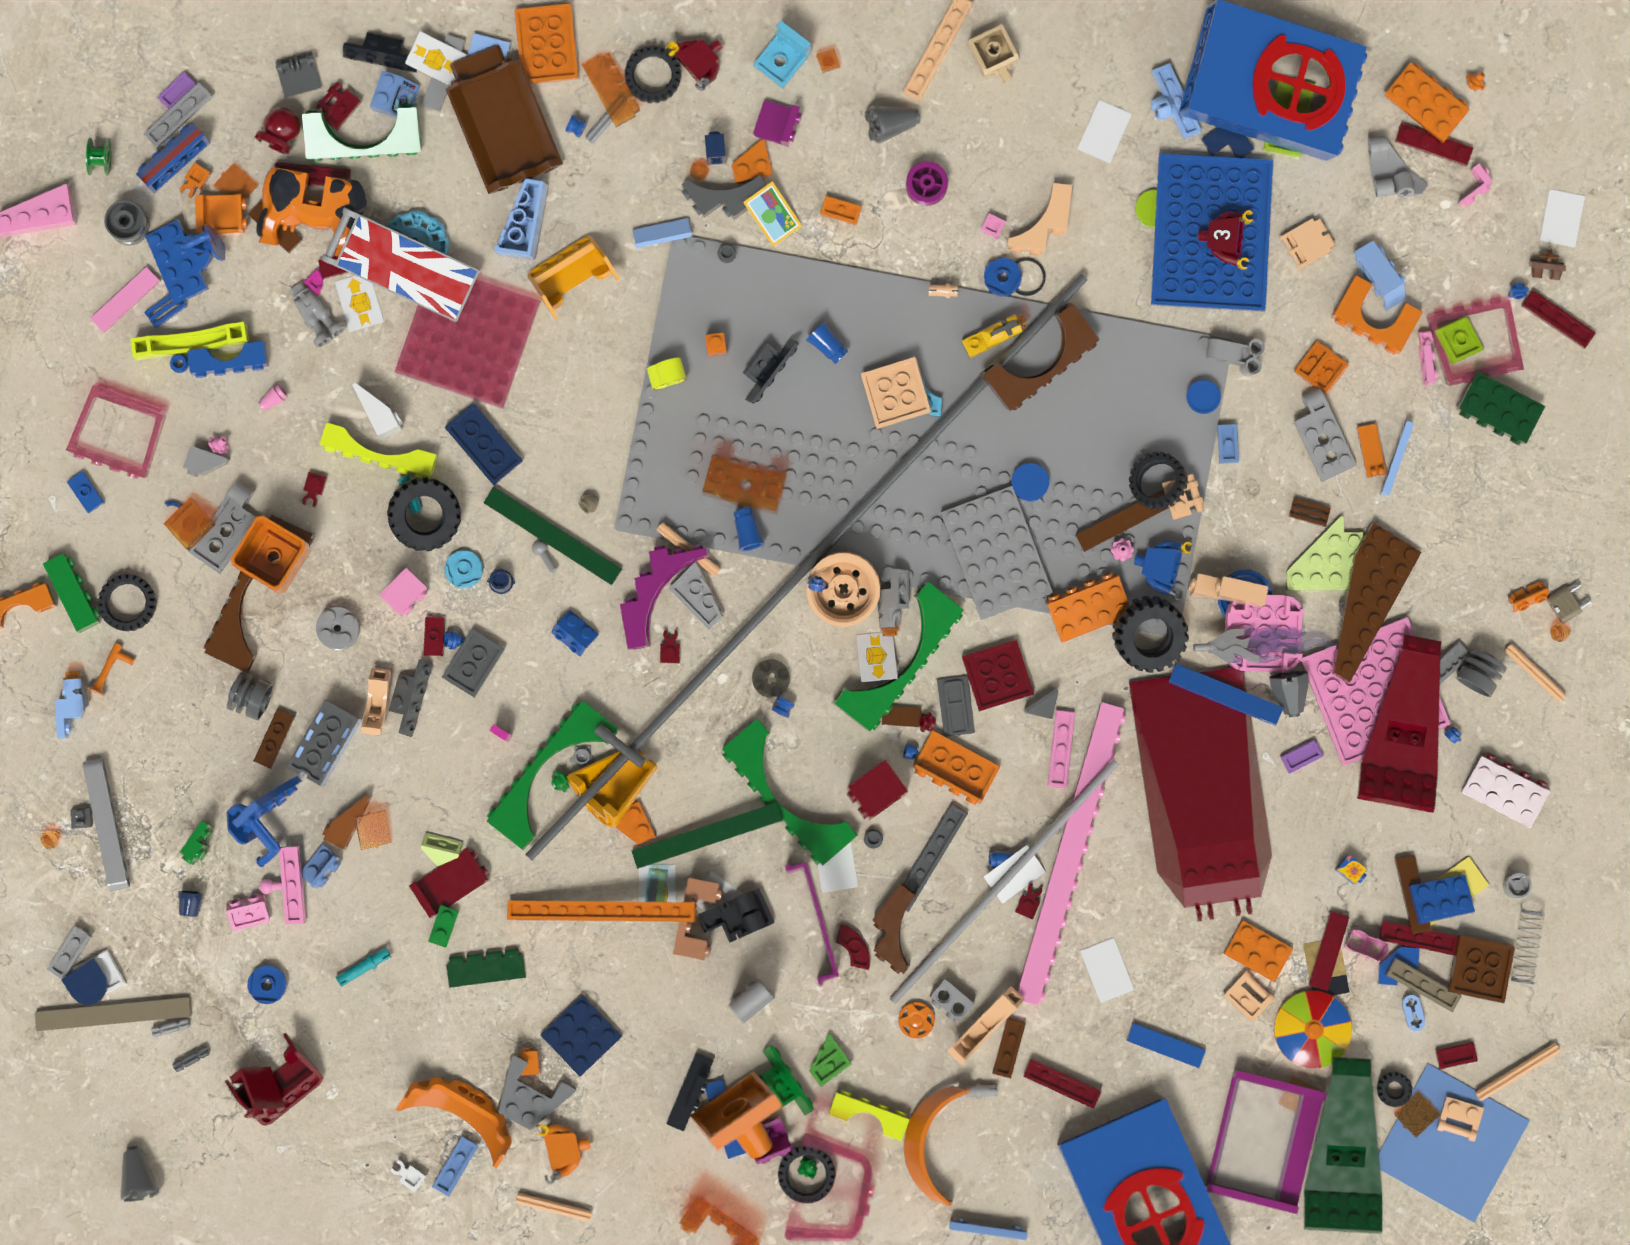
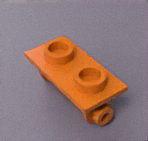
M1537 582L1526 587L1529 594H1525L1523 589L1510 594L1508 600L1510 604H1513V612L1524 611L1535 603L1544 602L1549 597L1548 587L1546 588L1543 582Z

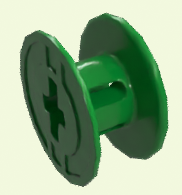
M89 137L86 146V169L88 175L92 174L94 166H104L105 175L109 176L112 160L110 139L107 138L105 140L104 147H94L93 140Z

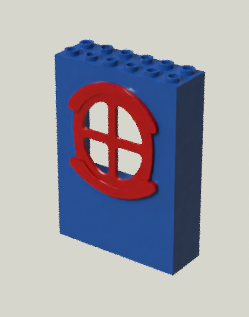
M1215 0L1206 7L1178 115L1328 161L1340 155L1343 150L1342 140L1348 131L1347 121L1353 112L1351 105L1358 93L1356 86L1362 77L1361 67L1367 58V53H1365L1367 47L1223 0ZM1290 54H1299L1302 57L1297 78L1273 72V64L1279 58ZM1310 59L1316 60L1327 72L1330 80V87L1328 89L1307 83L1304 80ZM1269 79H1274L1294 87L1288 109L1280 106L1272 97L1268 87ZM1302 89L1326 97L1325 104L1314 112L1298 113L1296 110Z
M1161 1098L1057 1144L1101 1245H1137L1131 1237L1132 1233L1150 1225L1155 1226L1163 1245H1171L1161 1222L1163 1219L1179 1212H1184L1186 1215V1229L1182 1240L1177 1245H1231L1165 1098ZM1152 1185L1164 1187L1179 1199V1204L1166 1211L1157 1213L1147 1193V1188ZM1139 1192L1149 1212V1218L1132 1226H1127L1124 1218L1127 1201L1133 1193Z

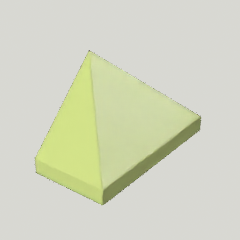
M426 833L421 849L436 866L458 858L463 842Z

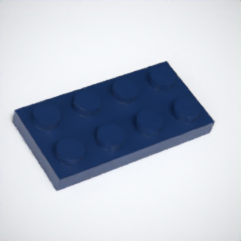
M474 403L444 427L493 486L523 462Z

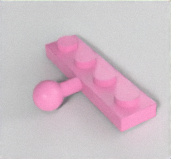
M300 846L280 847L279 857L282 882L264 879L260 882L259 889L264 894H270L273 890H282L285 924L306 923Z

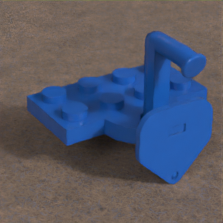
M175 220L145 236L174 305H178L209 289L202 271L209 266L212 254L217 260H225V244L210 225H203V232L198 235L187 236L181 221Z
M298 776L254 800L248 807L241 803H236L226 812L227 830L238 843L245 845L258 837L268 849V852L256 859L257 865L261 868L270 862L280 852L281 848L259 818L266 812L269 813L275 809L276 805L280 807L287 801V796L293 795L298 790L297 786L302 782Z

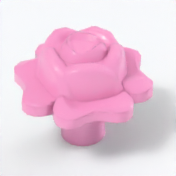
M216 435L209 438L210 442L208 445L213 453L220 456L228 453L229 445L226 444V437L222 436L220 438Z
M1121 538L1119 541L1113 542L1114 548L1111 549V552L1114 554L1115 560L1120 559L1121 562H1124L1126 559L1132 558L1131 553L1134 551V548L1129 540L1125 541Z

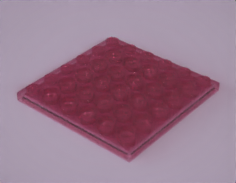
M476 279L457 322L418 305L395 373L504 409L540 301Z

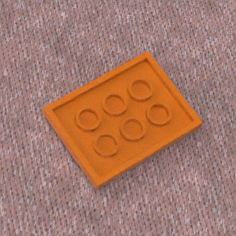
M571 3L514 9L519 59L522 62L530 84L579 79Z

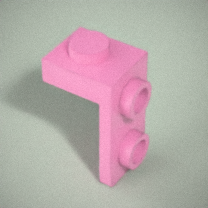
M1478 164L1470 171L1481 186L1458 203L1460 207L1464 204L1466 207L1476 200L1474 197L1477 194L1483 195L1491 189L1490 185L1493 181L1489 177L1490 173L1485 166Z

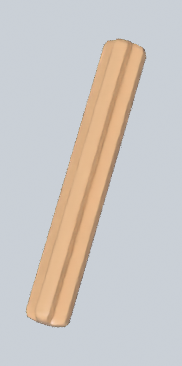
M662 522L657 527V531L680 550L685 549V552L692 551L694 546L665 522ZM709 558L697 561L701 567L713 576H716L721 569Z
M1510 644L1505 649V653L1558 702H1561L1566 697V693L1513 644Z
M518 1193L516 1198L517 1204L589 1221L592 1215L590 1210Z

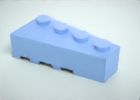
M524 180L513 210L508 216L509 219L506 226L502 230L498 244H496L493 250L498 255L535 260L548 185L544 181Z

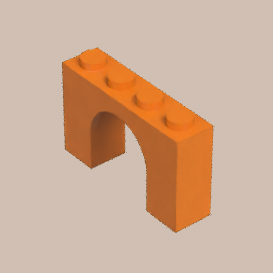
M1356 275L1332 316L1335 319L1334 322L1342 327L1346 325L1352 329L1351 332L1358 336H1366L1368 341L1374 345L1380 344L1384 346L1385 351L1388 353L1399 355L1423 312L1406 303L1396 321L1390 327L1376 329L1369 326L1362 317L1361 307L1373 284Z

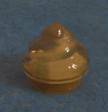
M1556 623L1550 630L1552 639L1558 642L1566 641L1571 632L1563 623Z
M52 830L43 832L40 837L42 845L48 850L57 847L60 832Z

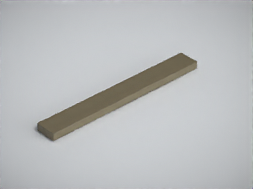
M190 997L40 1011L35 1012L36 1031L191 1017Z

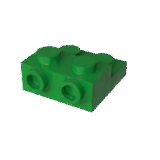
M206 821L200 822L180 850L184 861L194 865L206 857L209 846L204 844L203 841H207L213 834V825Z

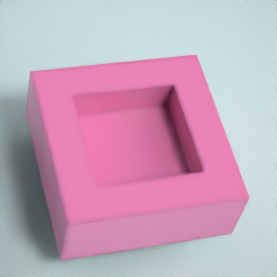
M989 213L980 231L998 239L1006 221Z

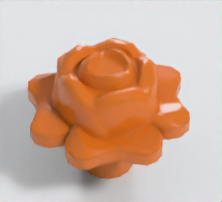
M1481 71L1478 74L1468 73L1466 75L1468 87L1474 91L1478 89L1483 91L1486 87L1483 82L1485 74Z

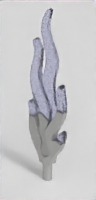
M1252 627L1248 629H1231L1208 643L1193 644V651H1208L1210 654L1235 664L1243 662V659L1239 657L1250 662L1266 663L1278 660L1279 656H1262L1265 653L1283 652L1296 655L1316 645L1332 647L1333 644L1319 638L1299 643L1282 642L1279 639H1299L1306 632L1295 633L1281 629H1268L1247 639L1240 640L1236 638L1252 633L1255 630Z

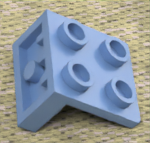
M322 844L302 869V878L309 882L312 888H322L329 880L327 876L330 872L334 873L341 865L339 862L341 858Z

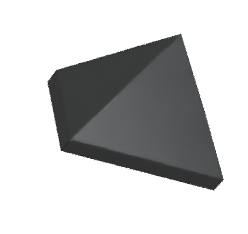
M1057 688L1024 709L1025 714L1052 719L1059 692Z

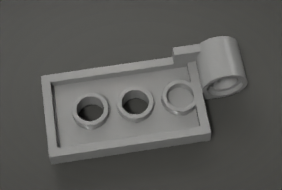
M1317 388L1301 396L1304 406L1310 414L1293 422L1321 482L1357 466L1321 389ZM1320 434H1326L1328 437V441L1324 445L1318 442ZM1329 451H1333L1336 454V459L1333 462H1329L1326 459V454Z
M238 481L231 487L221 502L220 508L188 551L219 574H221L231 560L232 555L256 518L244 509L254 492ZM224 527H230L232 532L230 536L223 537L221 530ZM214 542L220 544V550L216 553L210 550V546Z

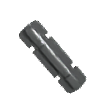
M203 1046L197 1049V1052L194 1051L181 1058L182 1060L175 1061L172 1064L174 1070L179 1072L184 1067L198 1062L200 1058L207 1057L209 1055L208 1049Z

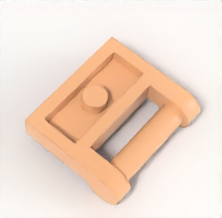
M1246 970L1223 996L1253 1022L1275 996L1272 993L1269 994L1250 976L1251 973ZM1246 982L1264 999L1263 1002H1258L1241 985Z
M1446 1096L1436 1130L1442 1132L1445 1130L1458 1134L1474 1142L1484 1108ZM1449 1117L1472 1126L1470 1130L1446 1123V1119Z

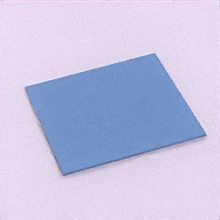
M1427 1064L1412 1091L1413 1094L1406 1104L1415 1105L1420 1098L1419 1096H1422L1421 1098H1424V1100L1420 1099L1417 1108L1416 1106H1406L1405 1104L1402 1110L1404 1117L1399 1115L1378 1153L1380 1170L1475 1223L1530 1121L1488 1097L1480 1101L1475 1094L1476 1090ZM1446 1096L1484 1108L1474 1142L1458 1134L1445 1130L1443 1132L1436 1130ZM1425 1105L1433 1109L1431 1110L1433 1112L1429 1113L1425 1111V1108H1423L1422 1106ZM1406 1109H1410L1412 1112H1414V1114H1413V1116H1412V1118H1411L1412 1120H1414L1413 1118L1416 1117V1118H1418V1119H1420V1120H1422V1121H1424V1122L1427 1123L1426 1125H1424V1124H1422V1123H1420V1122L1414 1120L1415 1122L1419 1123V1124H1417L1418 1129H1421V1127H1422V1128H1424L1423 1130H1418V1131H1415V1132H1411V1131H1413V1130H1417V1129H1413V1128H1417V1126H1414V1125H1404V1124H1415V1122H1414V1123H1406V1118H1407V1122L1410 1121V1120H1409V1117H1408L1407 1115L1405 1116V1110H1406ZM1424 1111L1431 1115L1428 1122L1418 1117L1423 1115ZM1434 1111H1436L1434 1116H1437V1117H1434L1435 1119H1434V1120H1431ZM1449 1117L1446 1119L1448 1124L1467 1130L1471 1129V1124Z

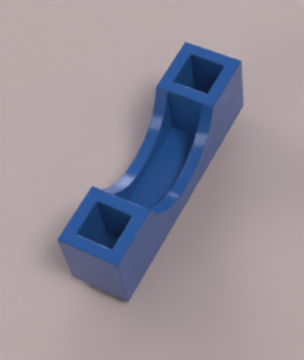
M264 341L244 343L241 353L229 361L215 359L206 348L187 351L190 374L196 378H205L207 374L213 373L215 376L226 375L228 371L244 373L245 369L261 371L264 370V367L268 366L267 350Z

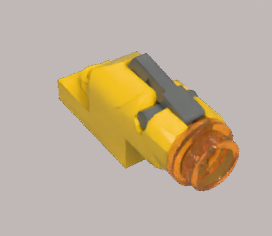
M1022 313L1019 315L1015 314L962 340V344L969 358H973L1025 331L1028 324Z

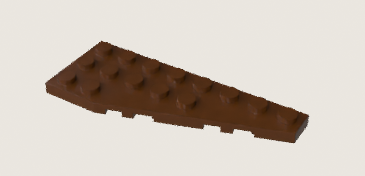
M1371 523L1353 556L1352 572H1350V583L1346 593L1341 620L1342 626L1338 636V648L1333 663L1332 674L1347 683L1351 682L1422 553L1376 523Z

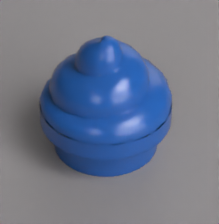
M454 630L446 632L444 635V646L451 650L456 649L464 642L463 637Z

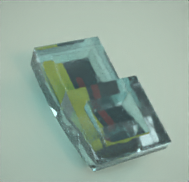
M649 868L645 902L665 901L668 870Z

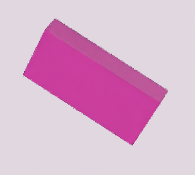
M493 724L490 728V732L506 742L511 740L512 735Z

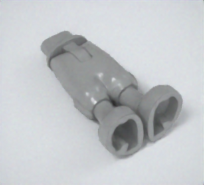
M299 283L289 291L293 296L292 300L305 321V325L316 333V338L314 339L316 347H322L331 342L330 336L321 327L319 320L326 325L333 338L338 337L345 330L344 323H335L330 318L329 309L320 302L309 288H305L303 283Z

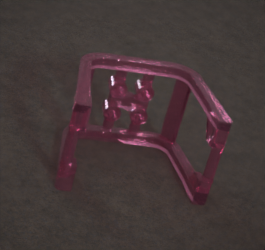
M806 1133L803 1137L802 1146L837 1155L859 1163L863 1167L864 1175L853 1226L847 1230L786 1226L784 1237L787 1241L848 1242L853 1240L861 1232L864 1217L869 1215L870 1204H867L868 1197H872L874 1185L871 1184L872 1167L870 1162L861 1153Z

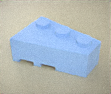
M1371 241L1354 252V259L1366 280L1373 284L1376 296L1380 295L1384 300L1383 307L1388 311L1406 300L1404 287L1406 282L1403 276L1397 274L1394 270L1393 262L1390 259H1386L1383 248L1380 245L1377 246L1374 241Z

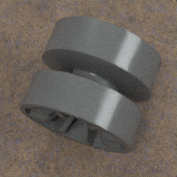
M127 200L115 202L108 208L104 217V224L108 233L120 244L133 246L142 242L146 238L145 236L148 235L150 228L149 219L134 202Z

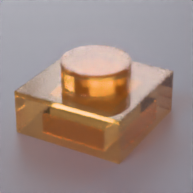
M834 49L816 54L822 74L840 68Z

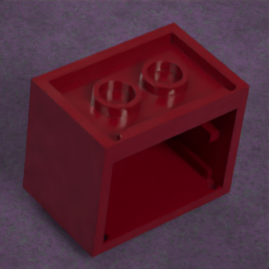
M884 760L849 785L846 795L852 803L857 802L859 805L858 812L864 819L868 818L870 821L905 796L908 790L888 762Z

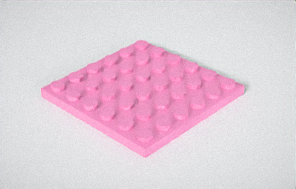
M1408 617L1379 629L1350 683L1332 674L1338 644L1306 656L1301 660L1304 671H1308L1309 684L1342 766L1363 759L1401 654L1402 637L1404 634L1415 636ZM1439 697V729L1451 724Z

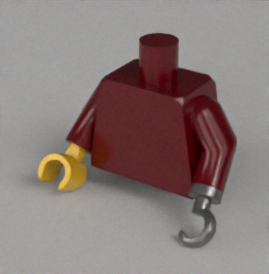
M703 39L683 40L676 43L672 41L667 44L665 49H672L669 56H673L676 53L678 61L697 82L695 87L698 90H705L709 84L716 80L720 69V61L716 53L723 48L717 39L709 45Z

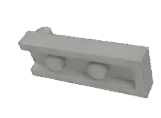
M74 926L47 970L60 979L65 978L92 938L91 933L84 931L82 927Z

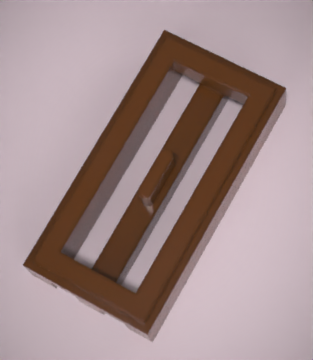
M1294 498L1289 517L1326 527L1331 508ZM1296 504L1324 511L1325 514L1297 507ZM1294 510L1323 518V522L1294 514Z

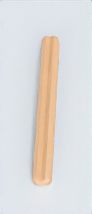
M1556 1043L1551 1044L1476 1091L1477 1098L1480 1101L1486 1099L1558 1054L1560 1048Z

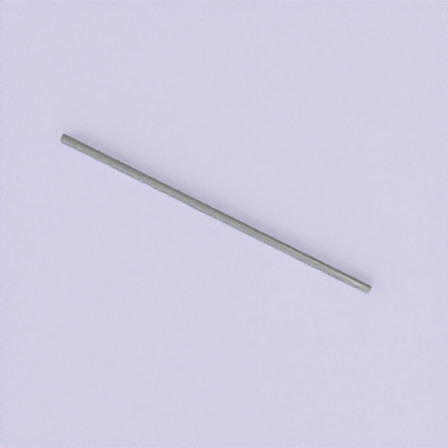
M1114 759L899 988L890 998L894 1004L904 996L1119 765L1118 762Z

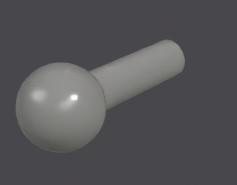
M540 540L536 541L532 546L533 553L540 556L549 571L554 573L557 571V568L547 553L546 543Z

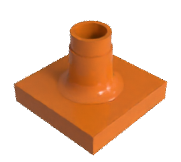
M753 1071L692 1113L690 1117L717 1151L736 1139L751 1159H756L766 1154L773 1146V1142L761 1121L782 1107L776 1095Z

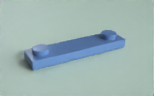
M954 1218V1221L949 1223L950 1230L1026 1240L1028 1234L1027 1231H1023L1024 1227L1012 1226V1229L966 1223V1219Z

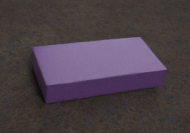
M183 72L157 98L170 110L196 83Z
M1314 739L1280 758L1290 774L1323 757V754Z

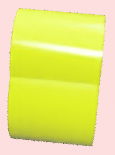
M681 358L668 359L646 368L652 390L662 389L687 380Z

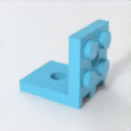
M780 21L776 26L777 35L753 66L783 89L811 55V43L783 21ZM776 58H783L785 64L782 67L776 66L774 63Z

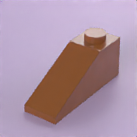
M368 796L363 797L333 820L330 825L327 824L322 834L324 835L323 840L346 850L371 798Z

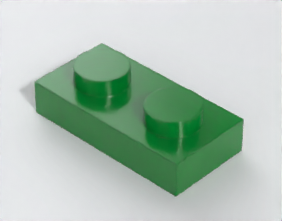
M443 905L440 906L428 942L447 947L459 913L458 910Z

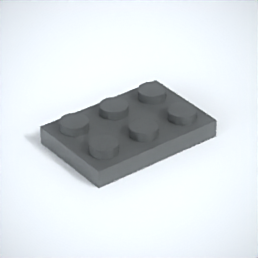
M472 629L442 678L475 698L505 648Z

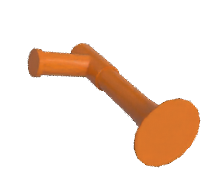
M114 643L97 681L91 687L86 688L96 694L105 696L102 691L103 684L116 659L132 666L135 658L120 652L122 646Z

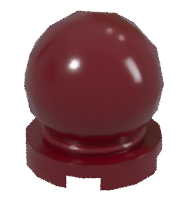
M279 106L271 109L264 117V131H257L254 138L260 143L262 140L269 143L268 147L270 149L289 155L292 148L288 143L294 141L299 135L301 128L300 119L291 108Z

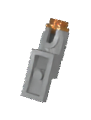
M891 569V589L880 590V601L877 603L879 628L882 636H898V631H900V609H909V570Z

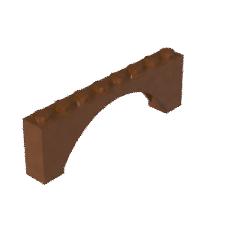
M274 515L268 518L303 539L311 546L315 538L312 533ZM272 552L269 554L268 559L270 562L279 559V555L277 552ZM240 571L237 578L239 582L230 591L229 597L231 599L228 604H224L220 613L222 617L220 621L215 622L212 629L214 633L211 639L208 638L205 642L204 649L206 650L204 653L248 674L256 656L251 653L243 634L241 610L245 593L253 578Z

